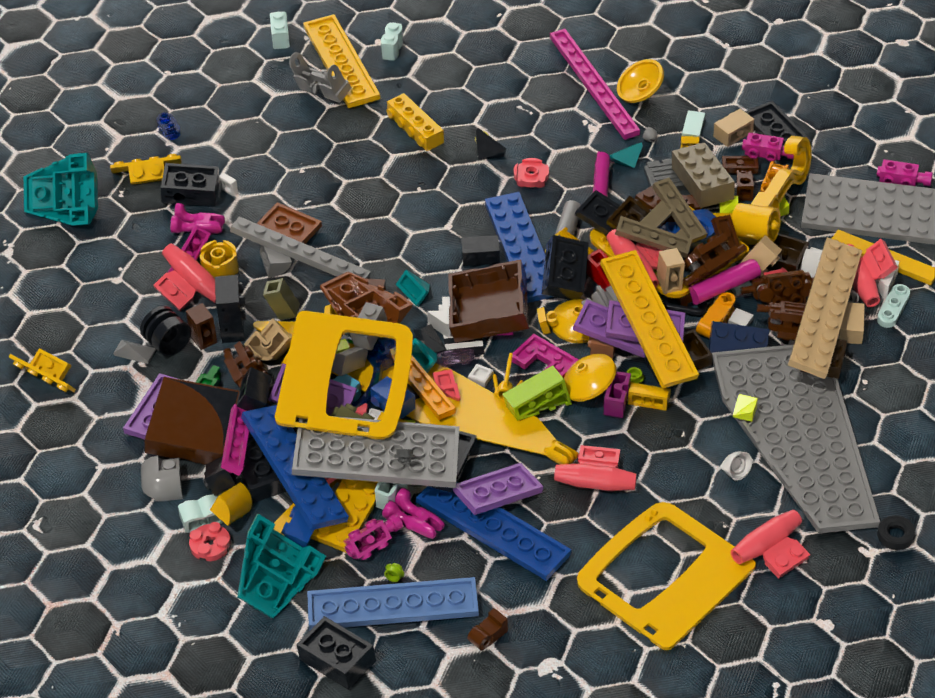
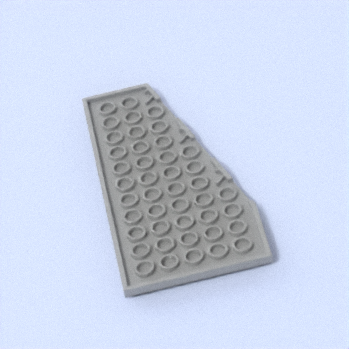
M794 344L713 352L712 362L723 403L733 415L739 394L758 398L757 409L752 422L738 418L735 419L818 533L878 527L880 519L838 380L831 377L823 379L810 373L800 372L799 369L789 366L788 362Z

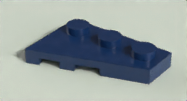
M713 321L711 322L708 349L713 353L767 347L769 329Z

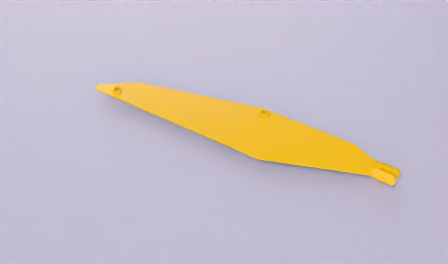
M255 321L253 327L262 331L270 321ZM277 321L288 333L293 335L295 322ZM343 334L341 340L346 339L350 348L355 347L351 336ZM375 344L372 350H368L365 367L350 372L348 375L360 382L361 390L371 395V387L386 376L392 379L394 365L391 363L390 356L396 354V350ZM435 363L427 374L433 380V372L450 370V368ZM453 370L460 400L456 401L449 397L447 398L456 407L455 414L438 420L423 400L418 398L415 400V409L406 415L418 423L460 426L459 431L477 435V440L542 454L558 464H572L579 456L577 451L557 441L539 418L532 416L517 421L506 407L505 401L500 400L497 396H494L493 392Z

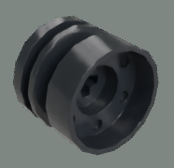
M158 306L144 317L140 326V334L161 355L168 357L177 354L186 347L191 337V328L170 307Z

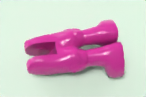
M176 203L170 229L172 233L192 232L193 228L197 226L211 234L222 233L225 217L216 213L199 212L191 214L186 212L184 204Z
M401 488L395 497V502L389 501L382 512V517L385 519L393 514L398 515L407 529L430 539L436 537L437 533L435 530L441 531L445 526L438 516L423 507L414 505L411 502V493L406 488Z

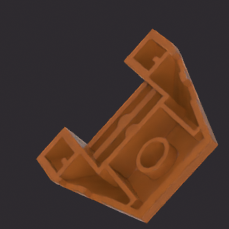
M349 271L320 285L321 290L336 313L341 316L358 318L365 303L368 302L384 308L387 322L400 324L413 307V303L397 292L392 294L385 291L381 285H378V287L371 285L369 280Z

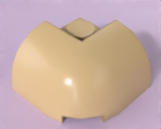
M272 318L261 332L255 331L244 345H248L253 351L254 356L259 357L260 360L273 361L277 360L288 350L292 334L288 333Z

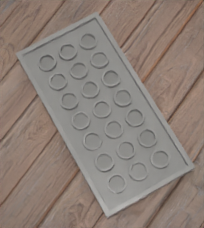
M809 173L801 228L837 232L839 229L849 234L935 245V189Z
M340 417V418H347V419H354V420H362V421H369V422H379V421H380V420H373V419H361V418ZM299 418V423H307L308 419ZM398 422L395 433L386 439H371L364 436L342 435L298 427L292 475L456 488L460 426ZM358 426L357 431L369 432V428ZM396 449H411L415 458H411V462H398V458H394V454H396Z

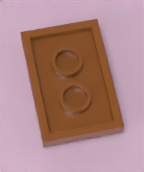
M278 202L257 223L304 244L322 227V221Z

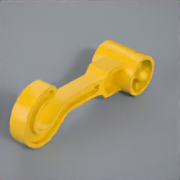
M790 136L785 143L784 152L785 154L794 155L791 169H780L764 192H758L751 204L738 203L735 206L731 219L737 238L760 241L766 235L771 241L774 242L776 240L781 223L779 204L792 184L801 185L809 173L812 152L811 144L807 137Z

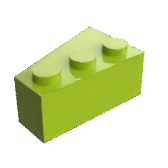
M553 365L502 394L506 407L517 421L540 414L539 411L545 409L555 410L556 406L562 404L566 406L572 405L565 380Z

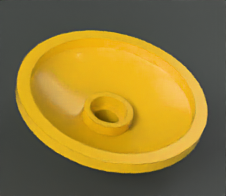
M645 59L632 64L623 72L618 80L617 93L619 97L628 103H637L650 98L662 84L664 78L663 67L659 62L652 59Z
M583 299L566 301L553 310L556 312L558 325L551 327V329L562 340L571 343L588 342L589 336L573 330V326L583 308L581 304Z
M605 354L587 355L576 361L568 369L564 380L570 400L581 402L593 399L611 385L616 375V365L611 357Z

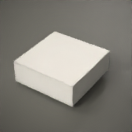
M222 173L219 176L221 189L235 196L238 194L237 181Z
M736 308L728 319V323L749 326L754 315Z
M476 364L468 375V379L480 386L486 387L494 374V370Z

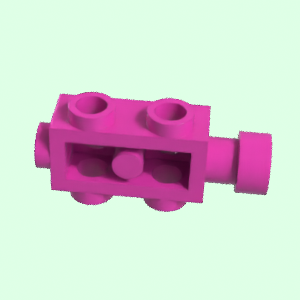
M748 133L747 140L743 139L742 150H745L744 155H748L750 158L762 157L768 161L780 160L781 156H786L787 159L794 160V155L785 154L784 138Z
M883 159L882 166H878L877 177H880L879 182L910 186L922 183L923 186H931L933 172H919L918 164Z
M393 514L385 522L376 519L366 522V527L350 532L348 534L349 537L343 540L346 545V553L353 559L360 558L365 560L372 555L371 551L375 548L380 550L389 545L388 540L392 538L391 532H397L403 528L401 519L398 515ZM372 531L375 532V536H374V537L371 535V532H372Z

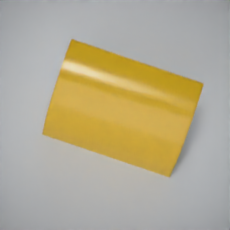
M631 382L628 391V404L667 411L671 389H662V387Z
M241 482L219 495L210 511L227 526L250 512L252 498L249 490Z

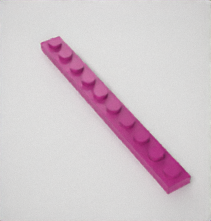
M561 29L550 33L552 42L622 138L626 140L640 135L638 126L567 30Z

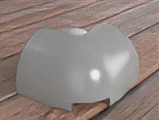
M157 455L145 460L141 465V487L143 494L154 498L155 501L183 499L179 458L159 460Z

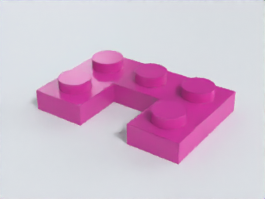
M536 334L530 336L512 353V362L523 369H526L536 359H539L548 365L545 369L553 365L563 378L568 369L579 360Z

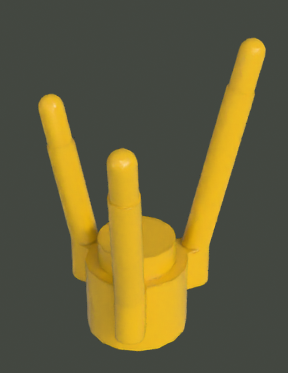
M509 353L504 381L499 386L497 376L493 374L494 396H497L502 401H504L502 394L513 388L512 383L509 382L512 353Z

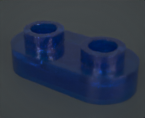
M164 112L157 116V126L166 139L173 140L181 135L180 126L172 114Z

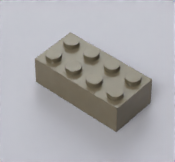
M705 142L672 151V169L689 193L693 195L700 208L734 199L735 181Z

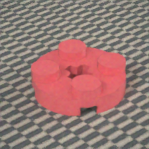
M526 158L522 160V163L519 165L517 163L514 166V179L519 187L542 188L549 178V167L547 164L545 166L540 159Z
M218 522L198 527L190 532L189 546L191 553L197 559L204 558L206 561L221 559L227 554V549L231 546L229 532ZM209 540H213V544H212V545H210L209 543H206V542L209 541Z

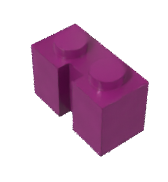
M616 371L615 378L607 388L604 397V415L623 418L631 384V373Z

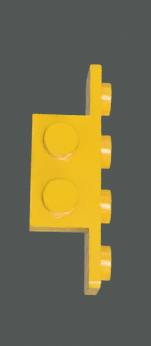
M169 154L164 158L154 156L150 157L149 160L134 159L128 163L123 161L115 162L114 165H110L112 173L129 171L130 183L133 185L161 181L165 163L181 164L182 161L180 155Z
M40 348L30 364L12 354L9 355V358L14 361L13 365L22 370L24 367L28 368V373L35 377L38 375L43 376V381L50 385L53 382L56 383V387L64 392H67V390L75 392V388L63 382L72 366L69 363Z

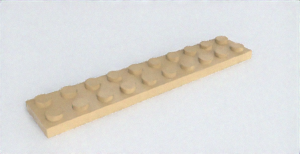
M826 238L790 355L789 366L823 379L826 378L862 250L837 240Z

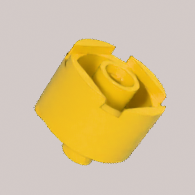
M213 240L202 246L200 250V263L214 279L218 276L235 275L239 272L236 248L231 242L226 240L217 242V240Z

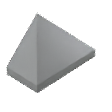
M121 340L113 354L114 356L149 364L156 349Z

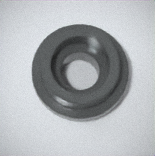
M396 449L394 458H398V462H411V458H415V455H413V450Z

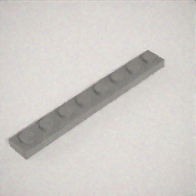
M238 217L231 225L230 232L334 276H339L349 271L362 278L369 279L371 271L242 217Z

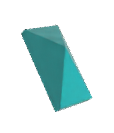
M642 142L610 154V161L635 168L643 147Z
M408 270L404 271L396 283L397 287L418 307L428 294L430 284Z
M417 338L413 339L412 355L428 373L437 362L439 355Z

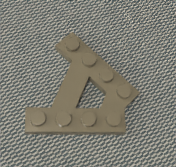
M668 177L655 182L652 186L661 201L640 222L621 216L615 235L663 251L677 248L681 257L686 258L691 243L706 238L708 233L672 180ZM670 216L673 217L680 228L676 234L659 229Z

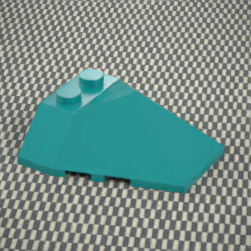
M89 153L70 154L60 161L53 162L50 166L40 168L23 176L24 212L72 226L89 225L98 210V178Z
M257 514L247 533L237 598L268 617L274 618L318 574L326 555L310 545L301 547L274 530L275 524Z

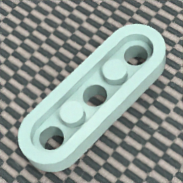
M897 284L891 288L878 313L877 322L880 326L890 328L896 324L909 300L910 289L907 286Z

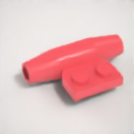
M616 229L610 231L606 239L614 255L636 250L656 288L659 285V281L653 269L657 270L659 251L663 250L639 242L634 244L630 239L615 235Z
M879 239L866 249L863 257L861 255L852 285L867 307H874L880 302L875 280L884 279L898 268L885 241Z
M172 243L167 245L162 251V255L174 271L166 272L153 285L154 288L180 312L193 300L196 291L216 303L214 277L191 255Z
M581 445L578 464L556 465L554 481L578 488L605 491L635 490L637 474L618 468L620 449Z
M790 510L771 518L747 534L731 550L733 560L738 564H742L763 555L765 565L778 579L790 572L810 556L809 552L797 540L788 537L802 523L800 514L796 510Z

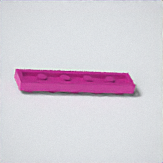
M234 404L230 412L221 468L239 476L243 471L249 430L241 418L242 412L246 410Z

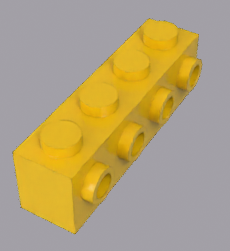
M403 93L387 101L386 112L389 118L393 119L400 128H403L408 136L412 137L420 147L422 146L426 151H429L444 143V130L406 94Z

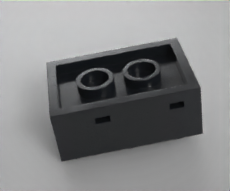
M165 163L161 183L162 203H182L184 205L215 207L219 187V167Z
M553 235L546 244L541 294L567 300L580 299L584 294L588 242Z
M238 275L215 277L216 308L222 343L245 341L244 320H246V312L243 309L245 307V296L241 295L243 293V283L239 282Z
M253 436L249 437L243 471L239 476L250 492L252 503L287 492Z
M325 616L296 644L299 658L302 662L348 690L376 662L372 644Z

